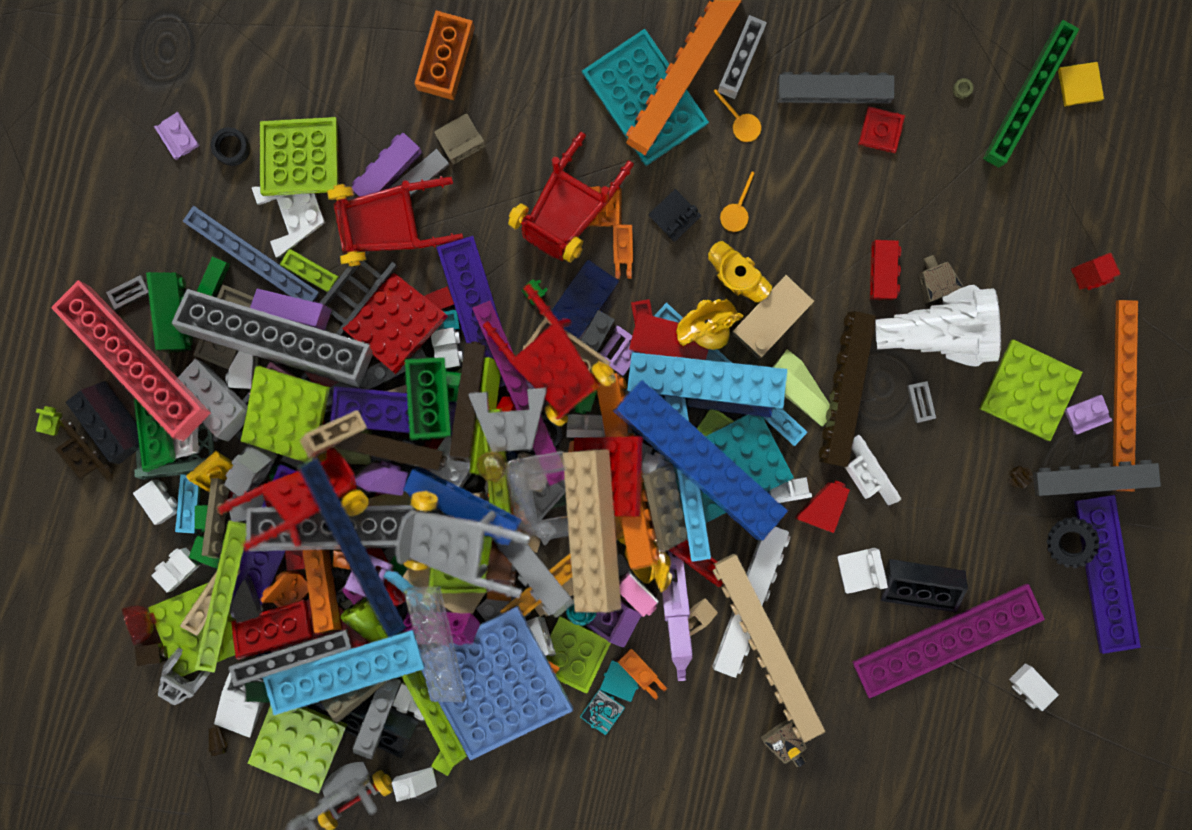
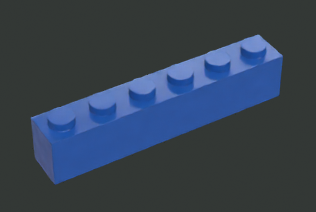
M419 466L411 471L403 489L410 497L414 493L422 491L436 495L438 497L437 509L441 510L448 517L480 522L490 511H493L496 517L489 523L490 525L497 527L501 525L504 529L517 532L522 522V519ZM484 532L485 536L489 535L502 545H509L513 540L502 536L498 538L495 534Z

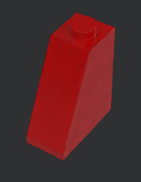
M836 480L834 483L828 482L796 514L795 519L834 533L850 489L845 488L846 484Z

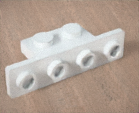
M860 435L854 437L852 451L857 458L851 461L848 467L845 468L864 498L867 499L879 491L888 505L899 502L901 497L878 464L875 456L867 447L866 442Z

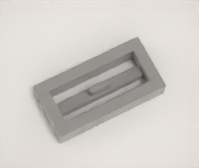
M140 275L106 292L115 310H119L149 295L148 285L145 283L143 276ZM140 282L141 285L114 298L113 295ZM142 289L144 290V291H142V292H140V293H138V294H136V295H134V296H132V297H130V298H128V299H126V300H124V301H122V302H120V303L117 304L118 301H120V300H122V299H124V298H126V297H128V296H130V295H132V294H134V293H136V292H138V291H140V290H142Z
M928 381L908 385L907 388L915 422L935 419L936 415ZM921 386H923L930 416H927L922 393L920 389ZM914 388L916 389V393H917V397H918V401H919V406H920L922 418H920L919 409H918V405H917V401H916V397H915V393H914Z

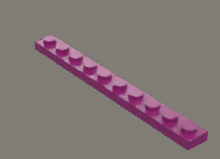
M491 301L473 307V312L516 410H529V388L523 375L510 363L502 351L499 352V347L490 336L486 335L487 332L482 326L485 322L489 321L493 328H497L496 332L503 341L509 344ZM540 415L533 449L549 486L565 480L564 468Z

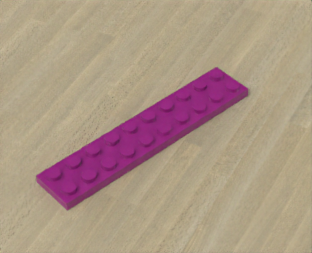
M1024 584L852 661L867 697L872 698L1045 619L1029 584Z

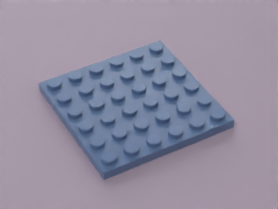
M519 606L480 624L473 644H440L422 653L425 668L421 671L470 760L573 711L572 704Z

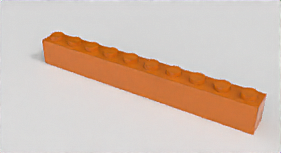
M714 0L713 2H708L704 9L706 12L705 16L698 18L694 25L696 27L695 32L692 33L690 31L684 41L687 43L685 48L680 47L675 55V58H677L675 64L670 63L665 72L668 75L665 79L661 78L656 86L658 91L655 95L651 94L646 102L648 107L645 111L641 110L636 118L638 123L635 127L631 126L626 134L628 137L626 144L644 155L647 154L742 0Z
M614 373L616 381L609 387L602 384L597 390L605 436L636 437L632 428L613 412L615 407L626 396L625 389L627 388L624 377L622 378L619 374ZM642 471L640 517L621 516L631 569L658 565V559L660 558L659 551L654 545L656 535L650 524L652 516L650 509L647 508L646 502L648 497L643 487L644 474Z

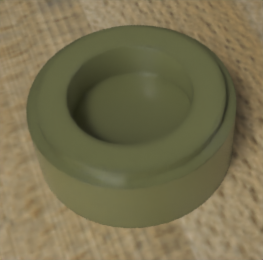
M961 78L953 85V93L957 98L965 99L973 92V83L969 79Z

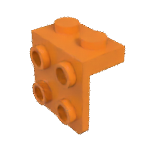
M283 571L276 577V582L272 587L269 586L263 591V596L260 600L263 603H274L277 607L304 600L309 594L307 579L299 571Z

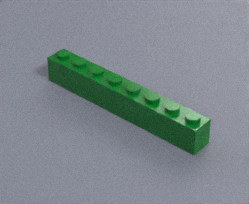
M1064 20L1054 27L983 157L985 161L998 168L1007 163L1076 37L1079 28Z

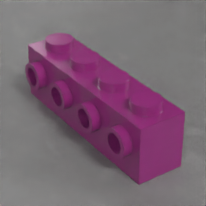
M408 611L404 620L406 629L401 631V633L414 630L417 641L432 644V642L444 645L448 643H455L457 645L473 644L480 623L471 613Z

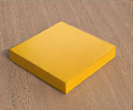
M1098 62L1060 67L1058 69L1064 106L1102 101L1104 99Z
M215 451L186 477L190 482L210 492L211 478H219L226 481V474L233 467V461Z

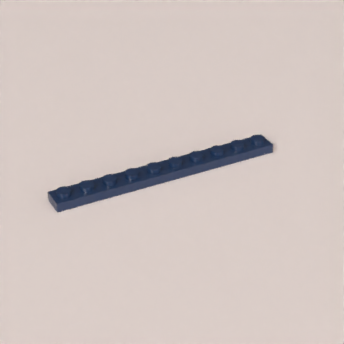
M318 458L309 460L297 468L386 636L392 637L406 629V626Z

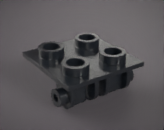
M676 189L648 214L674 242L702 216L698 212V208L695 205H691Z

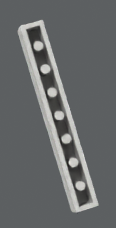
M774 527L763 541L758 540L746 573L761 605L769 598L770 590L768 589L770 583H774L777 572H775L777 564L780 565L784 554L781 553L784 546L787 547L790 541L789 532L778 527ZM732 611L712 667L716 671L736 678L737 673L740 674L742 672L744 655L747 656L749 653L750 645L748 640L750 636L748 632H743L739 624L742 621L739 614L735 616Z

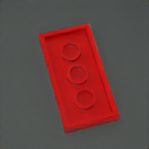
M640 312L638 313L629 350L643 354L706 360L709 349L698 345L695 341L684 346L681 345L677 340L676 330L678 322Z
M305 600L231 621L235 657L238 660L312 638Z

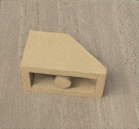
M703 599L689 609L690 618L688 619L690 636L706 627L718 613L706 599Z

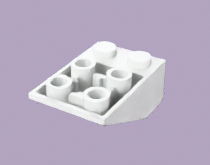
M229 673L221 694L214 724L250 738L264 703L244 702L246 683L234 686L231 674ZM259 678L249 682H264V680Z

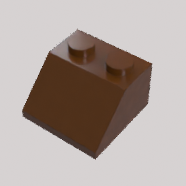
M491 545L485 579L489 581L493 579L496 583L506 586L513 585V588H517V583H515L516 572L512 570V563L495 545ZM486 588L488 600L511 602L512 596L508 597L507 594L494 590L488 591V588Z

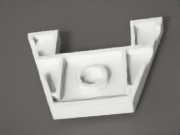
M252 187L258 205L277 199L289 235L270 241L276 258H281L288 249L295 247L303 238L308 237L325 224L315 193L262 196L260 194V187Z

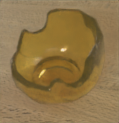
M490 451L480 456L477 468L486 481L498 482L506 473L507 463L501 454Z

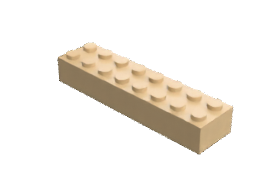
M609 450L563 453L575 612H611L621 609Z

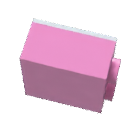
M629 570L619 580L620 594L643 617L646 614L649 616L656 610V604L659 601Z

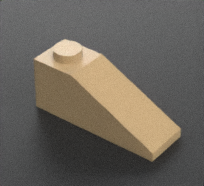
M357 410L304 434L300 443L307 456L311 458L363 431L367 426Z

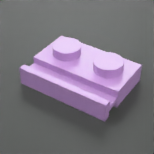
M178 112L162 121L160 125L154 126L175 160L200 146Z
M1102 395L1065 409L1074 435L1112 421Z

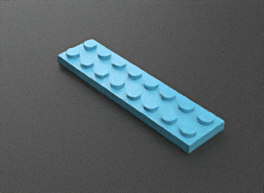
M632 352L627 391L629 392L637 382L643 380L659 395L783 409L788 369Z
M411 630L265 676L263 680L273 714L276 715L425 668L415 631Z

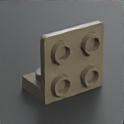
M468 114L462 115L434 132L452 165L486 147L484 140L477 132Z

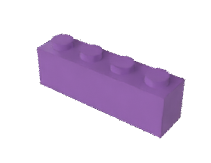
M404 133L395 136L391 141V146L388 149H383L378 155L379 158L376 162L370 163L365 169L366 172L353 181V191L361 197L388 189L422 153L420 147Z
M256 289L250 306L252 309L323 331L326 329L332 311L320 303L261 289Z

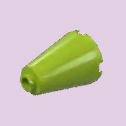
M366 597L351 609L349 607L342 613L340 618L343 622L368 642L372 643L382 640L376 629L380 623Z

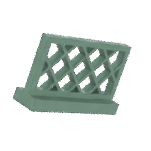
M204 424L199 425L198 433L208 428ZM209 429L208 436L204 441L198 438V441L201 443L200 450L198 451L200 452L205 446L209 449L210 456L215 450L214 440H212L214 435ZM140 449L136 451L137 469H134L135 477L145 480L189 474L207 458H201L197 455L198 453H195L186 461L176 458L178 462L173 461L152 471L144 472L142 471Z

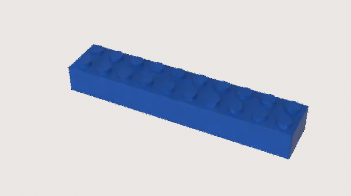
M643 380L637 382L613 410L615 414L756 540L763 541L788 512Z

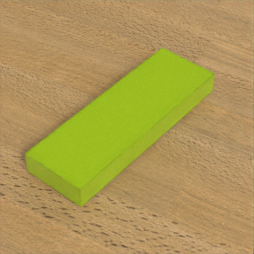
M288 249L280 263L282 267L326 292L340 278L291 249Z

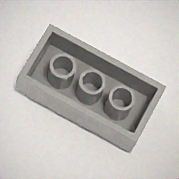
M194 359L178 379L211 412L202 423L216 438L229 442L244 425L248 406L231 388H228V385L208 364Z

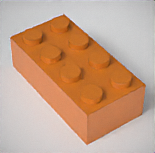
M435 11L414 83L418 91L450 100L455 99L475 29L472 20Z

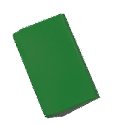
M212 256L197 291L216 297L230 264Z

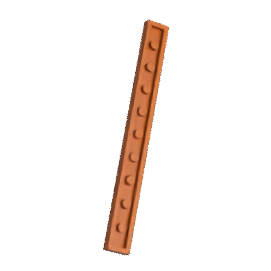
M1134 300L1116 301L1113 466H1119L1118 462L1131 461V465H1135L1138 301ZM1123 489V490H1112V491H1130V492H1135V489Z

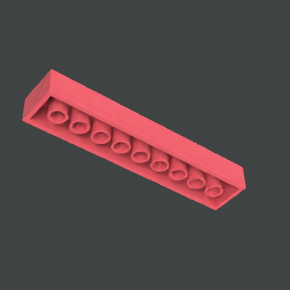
M78 280L51 307L173 438L184 441L211 414L92 287Z

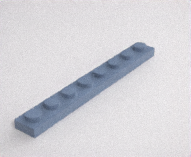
M195 206L191 208L184 218V223L291 297L314 302L320 293Z

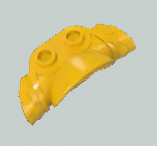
M724 241L717 242L711 247L708 259L718 273L716 276L727 288L731 289L737 296L741 294L754 302H761L769 296L772 285L762 276L758 269H755V263L749 257L744 258ZM738 266H743L746 269V274L742 277L735 274V268Z
M717 299L714 302L702 300L698 303L697 310L690 311L679 322L676 330L677 340L683 346L695 341L706 349H720L729 340V327L738 320H742L744 318L743 314L738 313L728 299L724 301Z
M623 535L618 540L619 542L626 545L625 537ZM656 539V540H654V545H655V548L658 549V544H657V539ZM626 548V549H625V556H626L627 562H628V564H629L628 553H627V548ZM659 551L658 565L631 570L645 584H649L655 577L660 592H663L668 588L672 580V574L669 572L671 559L665 551Z

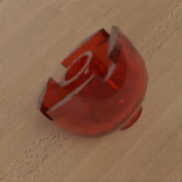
M142 605L122 608L133 645L148 640L154 631L153 624L157 623L154 613H149Z

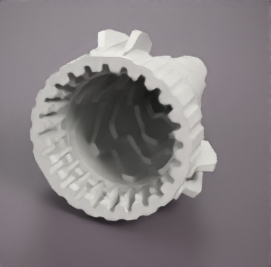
M969 285L942 297L944 305L930 306V309L914 310L908 314L894 315V318L876 320L877 349L904 348L921 349V352L941 351V354H946V359L969 366H979L982 362L999 361L1000 321L995 289L980 290L975 285Z

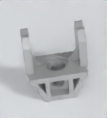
M179 647L163 666L158 691L159 697L173 705L182 702L185 698L192 697L210 674L208 671H201L197 678L191 682L172 671V667L182 655L181 652L183 650Z

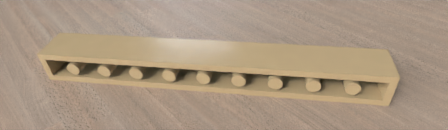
M732 554L714 563L716 569L713 572L717 580H722L724 586L721 588L726 598H731L733 604L730 606L735 616L739 614L742 620L739 624L744 633L748 632L751 638L748 642L752 650L758 651L760 656L757 657V660L762 668L766 667L769 673L766 675V678L771 686L775 685L777 689L775 695L779 703H784L786 709L783 711L788 721H793L795 727L792 729L797 739L801 737L805 743L824 733L825 730L737 555Z

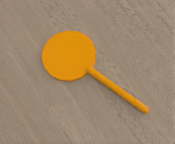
M715 89L714 93L737 118L733 124V133L736 138L743 142L755 140L761 131V123L758 118L751 114L739 116L718 90Z
M753 171L749 176L739 203L730 204L721 212V224L730 232L741 231L748 223V213L741 205L755 174Z

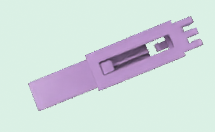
M668 550V556L671 559L669 572L672 574V578H675L674 570H677L678 582L672 581L668 588L662 592L665 621H668L672 661L677 668L678 681H686L685 669L692 659L688 625L690 612L684 563L677 556H672V553Z

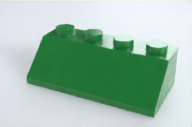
M170 272L146 273L155 350L165 353L190 351L193 344L192 336L178 332L172 325L174 316L184 297V289L186 288L184 277L178 273Z
M445 357L405 360L410 441H425L451 436Z

